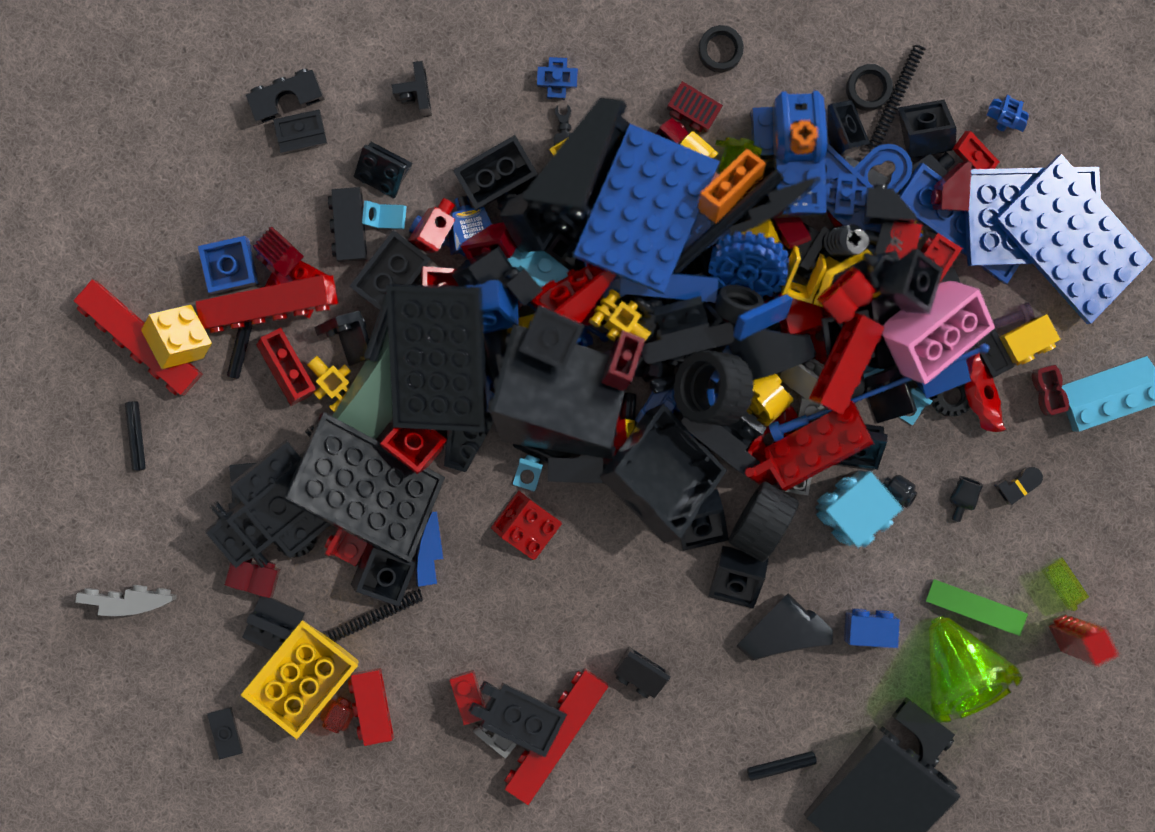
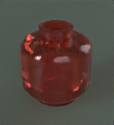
M341 696L337 700L330 699L320 714V720L323 722L322 726L337 734L340 731L347 730L354 717L353 708L350 706L352 702Z

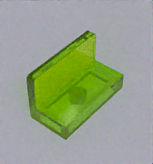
M1062 557L1041 570L1068 610L1076 611L1078 609L1077 605L1089 598V595Z

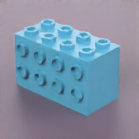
M860 470L856 471L850 478L845 476L835 484L837 489L832 493H824L817 500L819 504L815 507L819 511L816 516L824 525L832 526L834 530L831 533L840 543L842 542L849 546L853 545L858 548L869 545L875 539L873 535L878 530L883 532L893 524L891 519L903 510L871 471Z

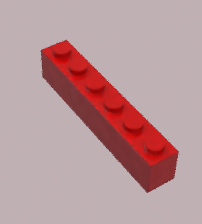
M321 275L195 301L198 318L203 328L210 330V333L223 332L224 327L230 326L231 329L243 328L247 322H251L252 325L266 323V318L271 317L273 321L287 319V314L294 313V316L308 315V310L315 309L316 312L328 311L331 305L338 304L334 277L331 275Z
M92 279L73 300L79 305L76 309L85 317L90 315L95 319L94 325L104 333L107 331L114 336L112 341L122 349L124 347L128 348L132 352L130 354L131 358L139 364L145 363L149 367L148 372L157 380L162 378L167 383L165 387L175 396L178 393L186 395L203 375L190 362L161 369L141 331L145 322L98 281Z
M1066 614L1053 620L1054 624L1049 626L1063 653L1094 666L1119 656L1104 627L1072 616L1067 617Z
M586 668L582 673L577 671L571 680L572 688L569 692L565 690L557 701L560 704L558 709L565 712L567 716L546 757L531 750L529 752L524 750L517 760L520 765L516 771L511 769L504 779V782L507 783L505 790L527 805L530 804L609 687L608 683Z

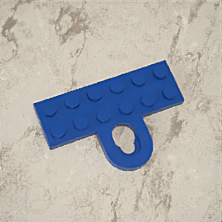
M827 143L825 156L826 183L837 184L838 173L857 174L856 186L867 187L868 190V187L873 188L868 181L870 169L890 161L895 165V171L891 175L888 189H894L898 193L911 177L912 161L903 148L894 144H883L875 147L853 168ZM826 204V210L842 226L856 224L863 231L868 229L880 232L881 225L864 223L865 207L854 206L853 216L834 214L835 205ZM868 245L866 249L874 255L876 246Z

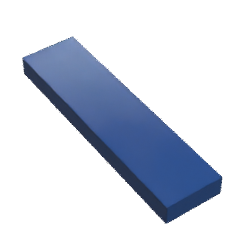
M672 273L664 294H660L621 277L620 294L684 300L701 296L702 301L716 302L719 278Z

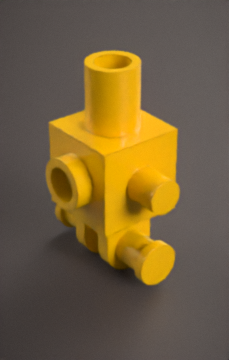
M610 289L608 296L600 301L601 306L595 308V314L589 319V322L593 326L599 327L603 319L607 322L603 327L609 330L607 337L610 340L615 341L622 330L646 341L651 332L637 323L641 317V314L635 311L638 305L633 301H630L628 305L621 301L617 306L614 303L619 299L620 294Z
M316 356L307 364L318 377L315 382L320 387L314 392V395L319 400L326 394L331 399L336 396L338 400L329 406L335 413L349 390L346 387L349 381L345 376L351 370L345 364L339 370L334 365L328 368ZM342 389L346 392L343 396L339 394Z

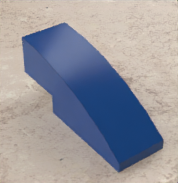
M437 511L431 512L417 547L415 576L416 586L418 587L437 584L434 560L443 559Z

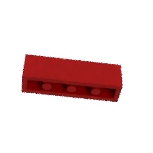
M855 313L850 321L845 322L809 399L843 415L845 409L850 404V398L855 388L861 381L865 367L871 361V355L876 345L882 338V332L885 327L858 313Z

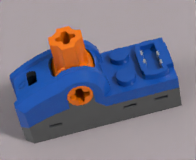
M813 91L812 94H787V92H781L772 104L774 171L778 170L783 175L784 180L774 188V191L820 176L821 181L803 199L775 218L823 217L826 214L825 156L827 152L824 97L819 91Z

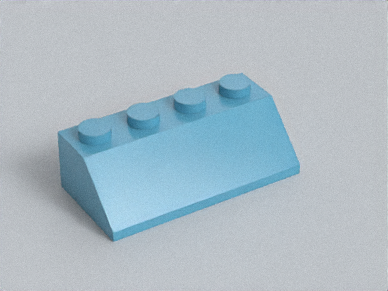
M1148 356L1062 385V389L1066 392L1069 400V409L1066 413L1073 432H1080L1155 406V367Z

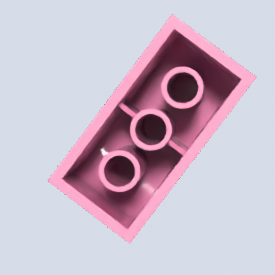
M948 281L939 284L930 314L906 313L901 309L884 324L885 328L882 335L900 374L926 384L992 331L995 326L979 289L958 282Z

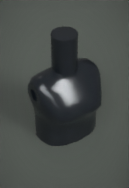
M959 476L957 485L950 497V502L956 506L952 516L954 521L961 522L965 509H975L983 487L982 483L965 476Z

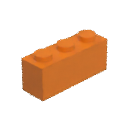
M746 149L700 193L697 207L699 211L714 223H717L762 180L766 162Z

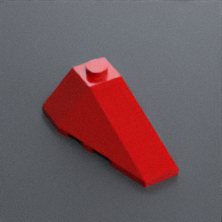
M589 263L581 270H570L567 272L568 277L558 282L552 280L541 287L543 291L530 302L536 309L541 305L581 323L616 276Z

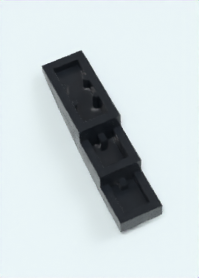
M820 176L768 193L771 203L748 210L751 220L731 226L732 236H734L735 232L744 233L761 226L787 211L803 199L821 181Z

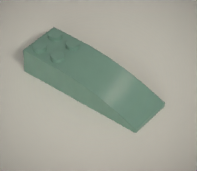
M388 332L377 362L366 360L332 416L373 439L380 435L393 418Z

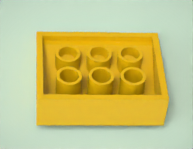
M302 620L245 688L241 696L294 738L298 739L357 668L359 660L339 644Z

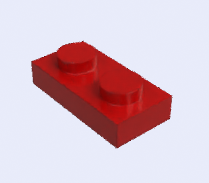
M965 131L953 148V151L964 162H972L971 169H995L1000 162L972 131Z

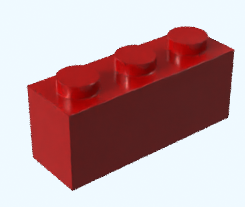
M282 328L260 337L256 346L290 406L312 396L316 388Z
M381 668L353 673L351 679L348 680L350 694L354 693L356 703H352L354 716L359 717L360 726H357L359 741L363 740L364 746L392 741L394 734Z

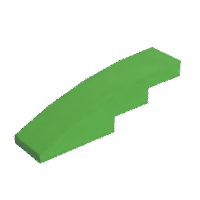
M935 579L926 599V602L1021 636L1028 616L1025 612Z

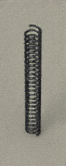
M920 45L912 46L913 49L910 50L911 54L908 55L909 58H907V62L904 63L905 67H903V71L900 72L901 75L898 76V84H895V88H893V92L891 93V97L889 98L890 101H887V105L883 110L884 114H881L882 118H879L880 122L877 123L878 126L875 127L876 131H873L874 135L871 136L872 139L869 140L870 144L867 145L871 151L873 150V148H871L870 146H878L872 143L871 141L877 142L878 144H883L881 141L876 140L874 137L879 138L881 140H885L883 137L877 135L876 133L882 134L884 136H886V133L881 132L878 129H882L886 132L889 131L888 129L880 126L879 124L885 125L886 127H891L889 124L884 123L882 120H885L889 123H893L891 120L885 118L884 116H888L892 119H894V116L887 114L885 111L890 112L894 115L897 114L895 111H892L887 107L899 110L897 107L889 104L893 103L897 106H900V103L895 102L892 99H896L897 101L902 102V99L895 97L893 94L898 95L900 97H904V95L896 92L895 90L907 93L905 90L897 87L901 86L905 89H908V86L901 84L899 81L904 82L908 85L910 84V82L903 80L901 77H904L908 80H912L911 77L906 76L903 73H907L908 75L914 76L913 73L905 69H909L913 72H916V69L909 67L907 64L912 65L916 68L918 67V65L911 63L909 60H912L916 63H920L919 60L914 59L911 56H915L916 58L922 59L920 55L914 54L913 51L921 55H923L924 52L917 50L914 47H918L921 50H926L925 47Z
M418 588L420 598L416 591H413L416 600L412 593H409L411 601L405 594L407 604L402 599V604H400L399 608L393 605V609L391 604L388 603L390 612L386 605H383L386 614L381 607H379L381 615L375 609L377 618L373 611H371L373 620L368 613H366L368 621L362 615L364 624L360 617H358L360 626L356 619H353L356 629L352 622L349 621L352 631L347 623H345L347 632L343 625H341L343 635L339 628L336 627L339 637L334 629H332L334 638L330 631H328L330 639L337 642V639L341 640V637L345 638L350 633L354 634V631L358 632V629L362 630L363 627L367 628V625L371 626V623L375 624L380 619L384 620V617L388 618V614L392 616L393 613L397 614V611L401 612V608L405 610L410 605L414 606V603L418 604V600L422 602L421 590Z

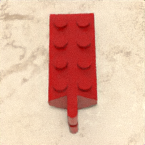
M850 401L843 415L832 411L784 437V439L764 448L766 461L753 468H747L745 475L759 485L764 481L771 485L778 482L781 488L787 491L874 443L855 403Z

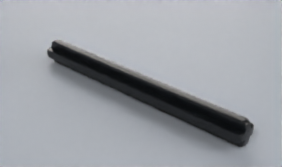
M775 170L717 223L711 226L680 254L673 272L678 274L744 216L748 210L753 208L784 180L783 175L778 170Z

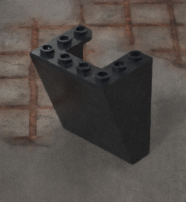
M599 97L522 197L530 205V209L542 214L544 220L555 225L554 228L567 235L566 238L570 241L579 243L630 125L621 116L625 114L628 106L622 99Z
M513 324L511 333H508L506 336V353L502 354L500 358V375L495 377L494 397L489 399L488 411L492 415V422L495 423L496 432L499 434L501 441L612 459L616 451V447L612 446L614 437L617 436L616 426L625 390L621 391L601 383L610 355L576 344L565 370H562L519 351L527 333V328Z
M874 725L807 809L804 816L823 832H927L958 801L961 795L956 792L958 787L939 770L937 771L929 763L925 766L917 761L920 758L919 755L910 748L905 751L899 746L901 741L883 726L878 729Z

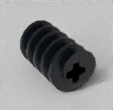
M856 224L829 229L823 238L825 250L829 255L837 258L862 253L869 243L867 233Z

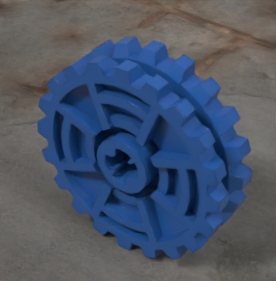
M746 231V234L735 232L734 236L727 234L724 236V240L719 239L716 242V246L712 248L709 273L711 277L719 278L718 289L728 285H740L754 290L762 299L764 295L771 297L774 295V291H781L782 285L785 286L789 266L787 250H782L783 245L781 243H774V238H765L763 233L754 235L752 231Z

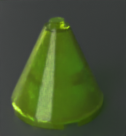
M944 616L937 617L931 621L932 625L929 627L931 712L937 722H951L950 715L959 714L962 719L982 711L1009 695L1011 691L1008 686L1013 682L1016 686L1020 685L1023 676L1018 667L950 618H944Z

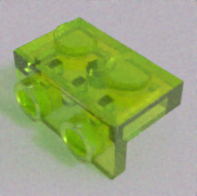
M726 137L725 140H716L715 145L725 149L719 168L721 173L746 149L759 158L762 152V148L755 146L753 140L740 138L739 141Z

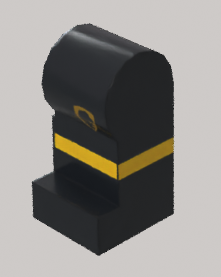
M1025 467L1019 472L1018 477L1009 483L1006 480H1001L994 486L1007 505H1013L1042 483L1043 475L1038 468Z

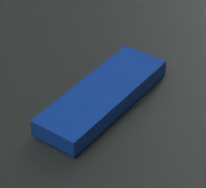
M786 294L738 316L733 336L741 340L786 319L793 298Z

